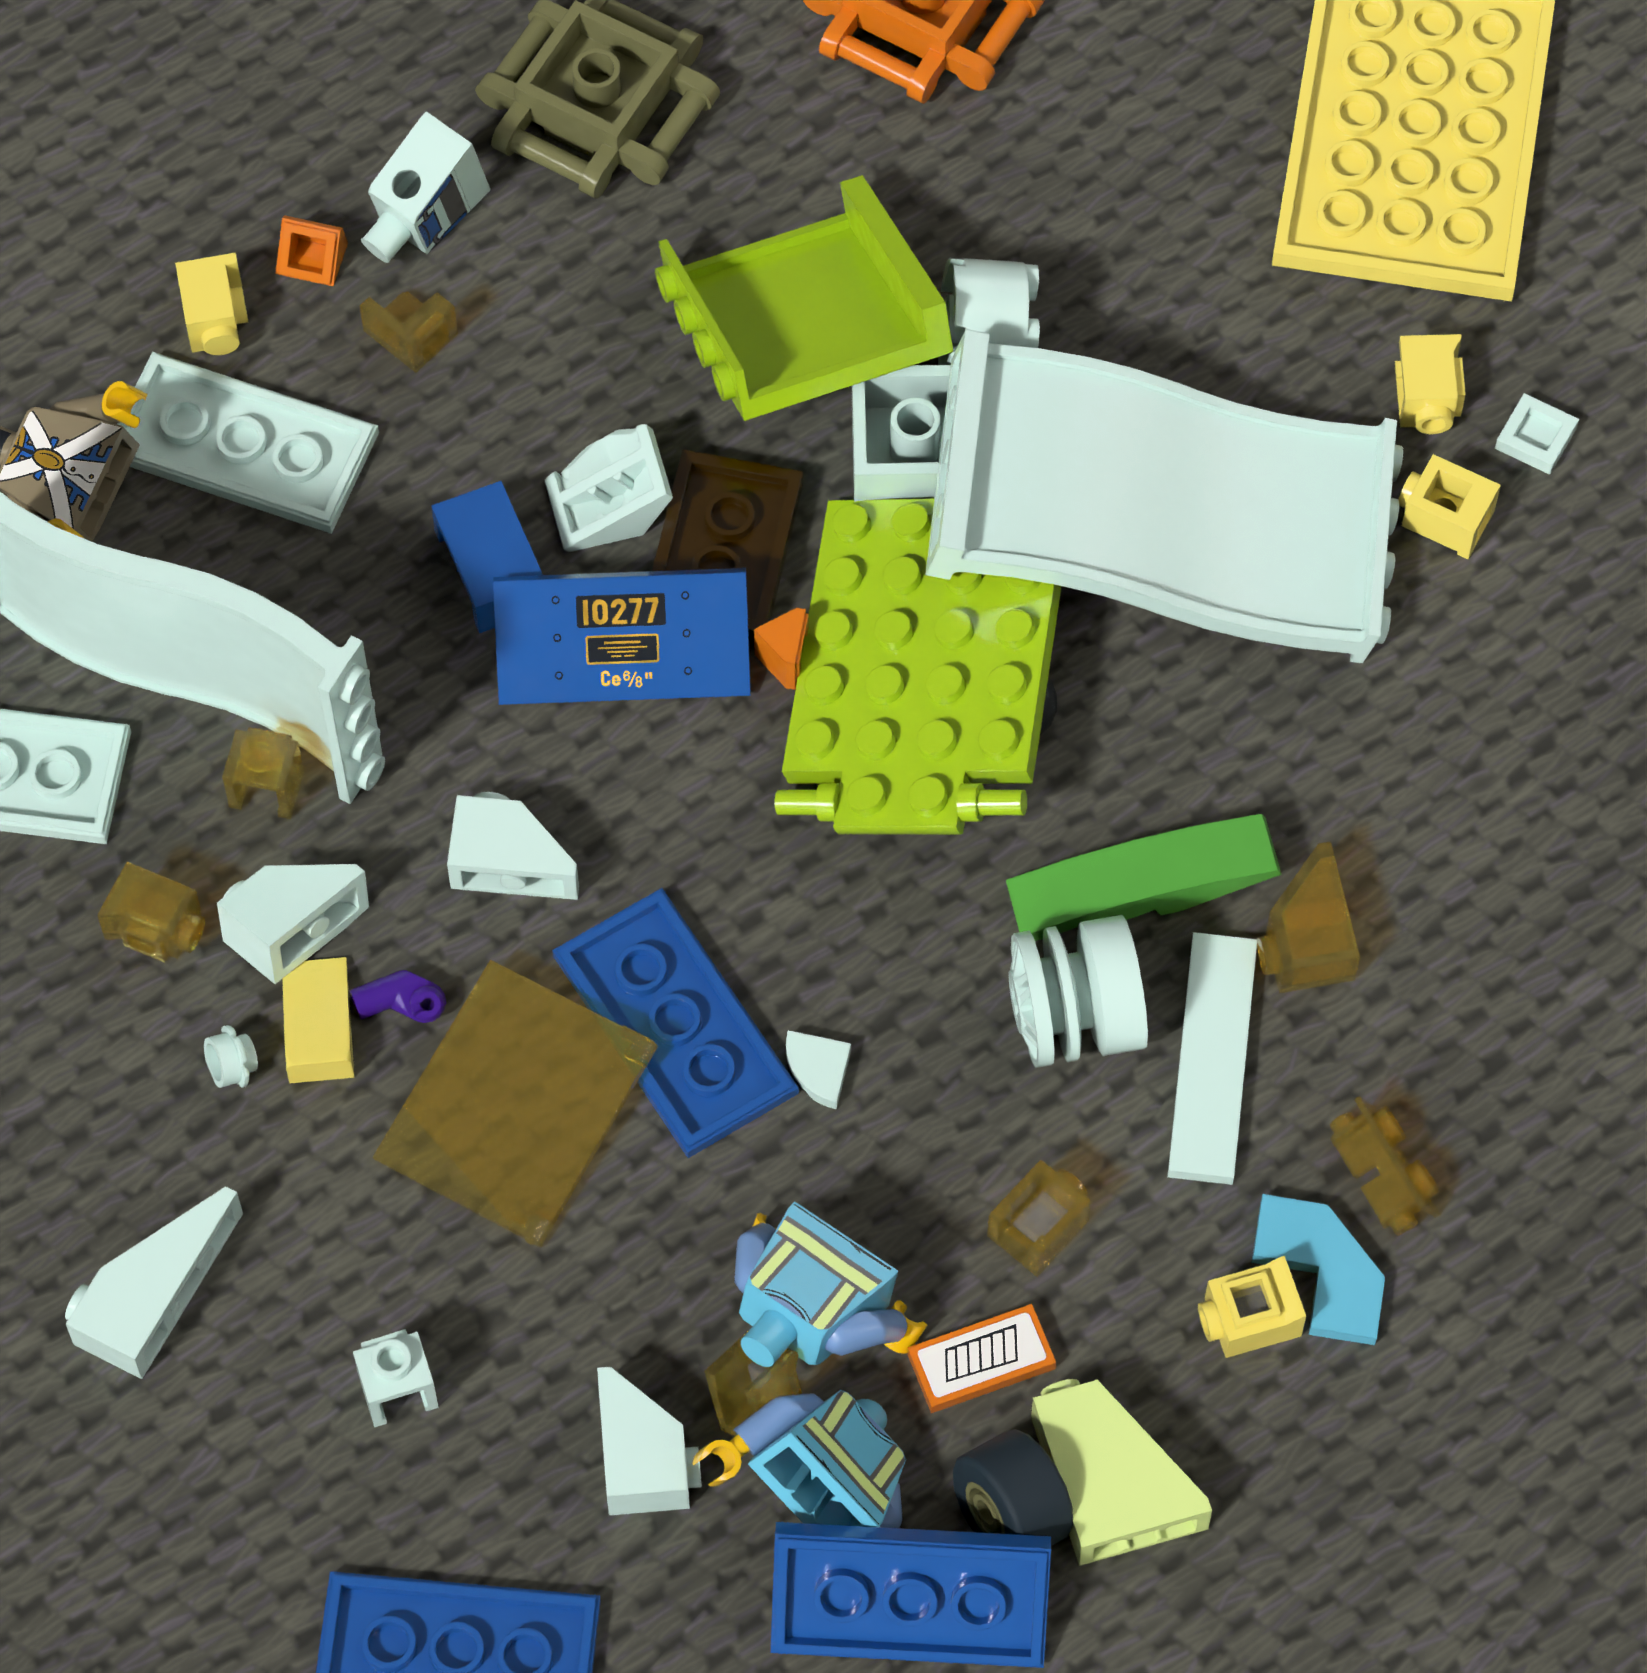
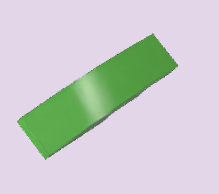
M1263 814L1196 825L1128 841L1007 879L1006 883L1019 932L1030 931L1036 941L1043 939V931L1048 927L1056 926L1058 932L1063 933L1078 927L1080 922L1118 915H1123L1128 920L1156 910L1160 915L1180 912L1282 874L1266 818Z

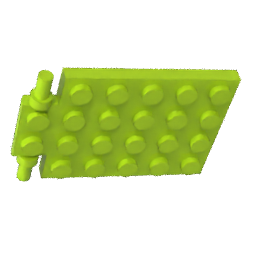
M883 499L856 502L854 500H828L809 609V629L802 649L801 669L796 684L782 766V773L788 784L819 785L817 790H777L775 794V810L777 815H817L818 820L821 822H834L833 828L838 834L961 835L964 833L965 822H981L984 815H1025L1027 811V794L1025 790H984L982 784H1033L1062 586L1014 577L956 572L950 580L925 575L934 499Z

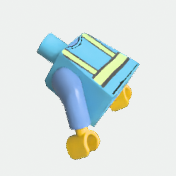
M795 1201L788 1208L777 1228L765 1223L766 1215L757 1213L752 1228L740 1235L737 1240L735 1284L743 1293L739 1314L744 1321L753 1326L742 1338L741 1347L744 1353L760 1366L772 1367L786 1349L809 1365H818L833 1353L842 1356L880 1344H884L897 1353L905 1354L908 1352V1347L916 1344L928 1326L924 1321L913 1322L906 1318L904 1313L907 1310V1306L900 1300H897L891 1309H886L891 1300L898 1270Z
M839 1390L825 1401L814 1393L778 1396L735 1427L734 1432L736 1436L730 1441L715 1440L696 1453L692 1462L694 1466L710 1453L718 1455L724 1462V1472L721 1476L710 1482L708 1486H719L738 1473L742 1463L741 1457L750 1452L754 1457L751 1458L748 1465L802 1523L900 1528L902 1523L901 1489L898 1480L906 1461L904 1453L884 1431L888 1419L882 1406L870 1399L856 1401L845 1391Z

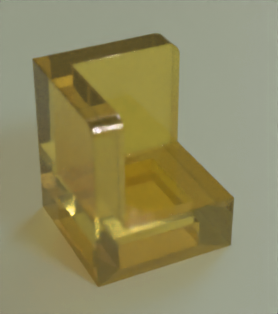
M402 292L386 308H383L370 297L360 304L363 331L415 373L458 335L455 306L438 292L424 304L409 292Z

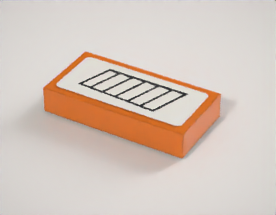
M1032 1304L908 1347L907 1352L931 1413L1056 1369V1360Z

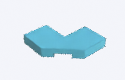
M1262 1194L1252 1263L1265 1265L1281 1256H1285L1289 1269L1317 1273L1309 1335L1375 1345L1378 1335L1385 1276L1328 1205Z

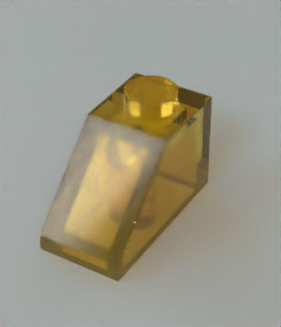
M1331 841L1319 843L1269 912L1265 936L1257 938L1258 956L1264 975L1275 974L1279 994L1355 981L1360 955Z

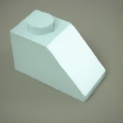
M481 792L474 795V797L457 795L447 862L451 889L578 900L579 881L577 864L521 801L510 800L508 797L494 792Z
M357 864L264 866L247 880L239 881L231 886L224 897L217 902L223 942L271 982L276 984L346 929L369 907L365 871Z
M612 1367L597 1368L609 1515L690 1509L688 1488L702 1487L700 1462L694 1466L692 1464L699 1448H685L683 1424Z

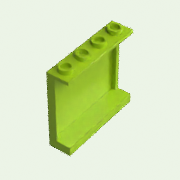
M863 175L840 182L845 208L844 214L683 266L667 239L658 241L663 266L655 268V275L661 295L666 303L673 301L676 317L684 335L692 333L694 347L703 368L712 366V375L722 401L732 399L744 421L953 352L944 299Z

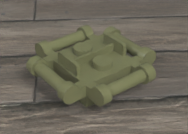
M538 0L528 13L529 24L494 73H486L475 89L480 100L489 107L496 110L508 109L494 131L491 140L492 148L507 156H511L515 152L578 183L580 192L595 199L601 197L606 190L612 173L618 164L629 168L644 183L658 185L669 169L668 159L701 111L711 109L720 96L719 87L715 82L689 68L700 53L703 35L688 28L679 31L616 0H586L584 4L575 0L569 10L549 0ZM670 89L681 94L683 97L650 145L646 147L636 142V138ZM531 121L544 127L545 135L592 157L590 162H587L525 130Z

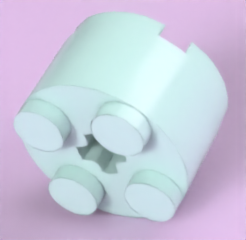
M949 258L943 274L941 292L952 293L947 294L945 303L953 352L939 356L938 365H951V359L965 329L990 334L989 343L1038 348L1039 320L1029 318V301H1035L1038 292V265L1014 261Z

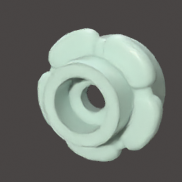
M230 1025L222 1027L221 1034L205 1039V1060L213 1080L219 1088L236 1083L243 1088L248 1085L249 1073L257 1070L256 1051L252 1040L247 1034L236 1036L235 1029Z

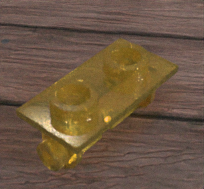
M1360 1096L1354 1099L1363 1114L1355 1118L1352 1112H1348L1334 1119L1330 1123V1128L1334 1133L1330 1140L1356 1179L1377 1167L1381 1175L1362 1186L1361 1190L1378 1216L1383 1228L1390 1226L1395 1235L1398 1236L1410 1231L1418 1224L1414 1214L1420 1210H1424L1434 1218L1440 1216L1439 1210L1431 1199L1440 1193L1439 1188L1423 1163L1417 1159L1410 1164L1399 1147L1398 1143L1407 1137L1393 1113L1386 1105L1377 1110L1375 1106Z

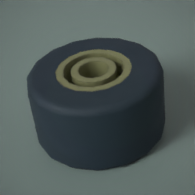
M1013 1429L1001 1433L957 1458L952 1471L954 1491L960 1509L973 1532L1051 1536V1546L1068 1537L1073 1526V1507L1067 1487L1056 1465L1032 1437Z

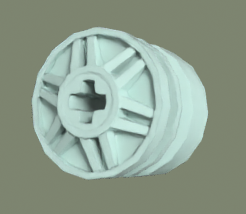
M1123 915L1080 922L1077 931V952L1067 953L1064 941L1056 926L1045 928L1043 931L1044 958H1040L1034 937L1030 931L1014 933L1011 936L1012 962L1009 971L1011 1002L1018 1031L1022 1034L1028 1046L1035 1068L1050 1066L1054 1063L1053 1035L1059 1036L1061 1049L1067 1062L1077 1061L1080 1058L1081 1030L1091 1029L1094 1042L1102 1056L1142 1050L1147 1047L1148 1027L1143 984L1133 938Z

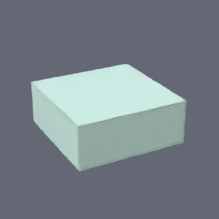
M1524 393L1500 433L1495 449L1547 474H1551L1576 431L1579 419Z

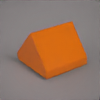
M284 215L281 223L275 274L334 286L348 245L343 228Z
M795 608L754 629L755 656L786 689L796 690L797 679L800 674L802 649L809 629V614L803 608Z

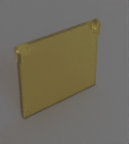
M490 960L372 1158L525 1239L528 1244L541 1248L640 1076L655 1054L658 1045L649 1037L624 1025L621 1026Z

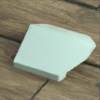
M640 424L633 429H618L581 451L561 472L562 477L557 471H554L545 479L563 548L567 552L644 535L673 498L654 431L646 424Z

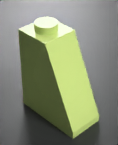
M1077 1379L1062 1380L1047 1386L1041 1391V1396L1033 1398L1031 1419L1039 1444L1056 1465L1067 1487L1072 1503L1073 1526L1069 1536L1079 1566L1208 1530L1212 1513L1208 1497L1098 1380L1080 1384Z

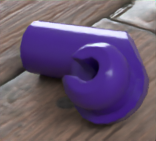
M407 970L397 971L349 990L360 1020L392 1009L418 1022H433L441 1016L446 1005L445 994L438 985Z

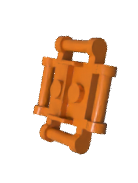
M803 0L805 5L813 12L822 16H829L831 14L835 16L821 39L819 45L820 54L834 61H838L842 57L907 89L906 95L923 104L933 94L938 80L945 69L956 74L959 80L969 88L976 91L985 90L995 75L994 65L1025 19L1034 17L1045 1L1003 0L1007 3L1006 7L976 51L972 52L964 48V46L985 17L986 9L992 0ZM859 27L923 59L918 67H914L853 37L852 34Z

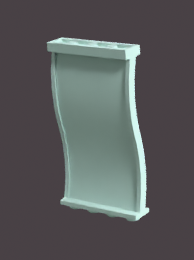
M965 329L951 359L925 575L950 580L956 572L1014 577L1060 585L1102 595L1191 625L1245 639L1302 649L1349 653L1350 662L1363 663L1376 643H1384L1391 621L1390 607L1383 606L1384 589L1389 587L1395 567V554L1387 552L1388 535L1390 536L1393 533L1399 514V500L1391 498L1392 482L1397 480L1403 461V447L1395 445L1397 420L1385 418L1378 426L1320 421L1275 413L1235 403L1135 368L1091 357L1041 348L989 343L990 334Z
M0 491V612L38 642L74 663L107 677L162 694L221 708L268 727L306 749L333 770L339 799L351 804L360 788L369 791L375 786L382 774L385 757L382 756L380 729L377 726L375 700L372 697L369 680L370 671L367 668L362 640L351 635L343 647H338L301 618L254 591L207 572L97 544L51 524L18 505Z

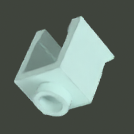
M406 1329L362 1342V1349L353 1351L358 1376L374 1427L387 1424L381 1403L420 1391L425 1411L439 1408L434 1383L418 1332L407 1335Z

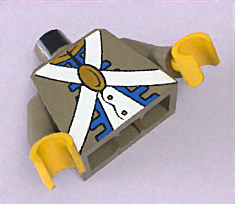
M117 381L111 384L103 394L59 401L49 409L31 407L26 412L17 432L0 426V491L18 505L51 524L93 541L140 446L123 426L116 423L121 422L132 428L138 427L140 418L131 414V409L138 400H146L147 393L125 382Z

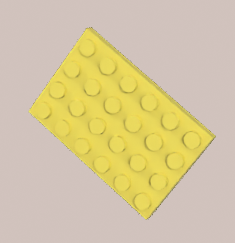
M1315 0L1272 266L1512 302L1555 0Z

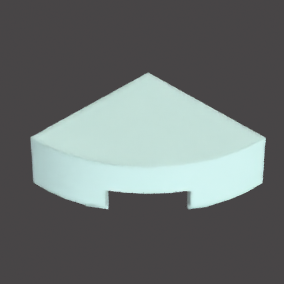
M788 1030L786 1055L795 1080L813 1100L829 1108L837 1109L851 1053V1043Z

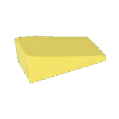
M347 958L304 961L282 979L285 1058L289 1083L354 1078Z

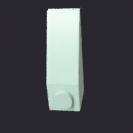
M225 1186L101 1267L89 1286L82 1284L70 1299L65 1313V1319L68 1320L66 1326L73 1345L143 1379L243 1215L237 1192Z

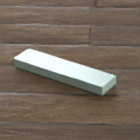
M1193 932L1167 1177L1233 1185L1257 939Z

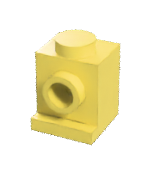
M236 253L175 263L192 353L205 351L211 355H225L235 351L240 345L237 324L248 323Z
M1433 454L1422 475L1412 471L1398 499L1399 506L1405 508L1402 527L1457 551V555L1469 559L1495 511L1501 485Z

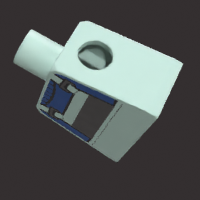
M427 111L421 116L370 185L368 193L379 218L364 234L361 242L373 255L383 262L389 263L407 241L428 254L491 190L473 144Z

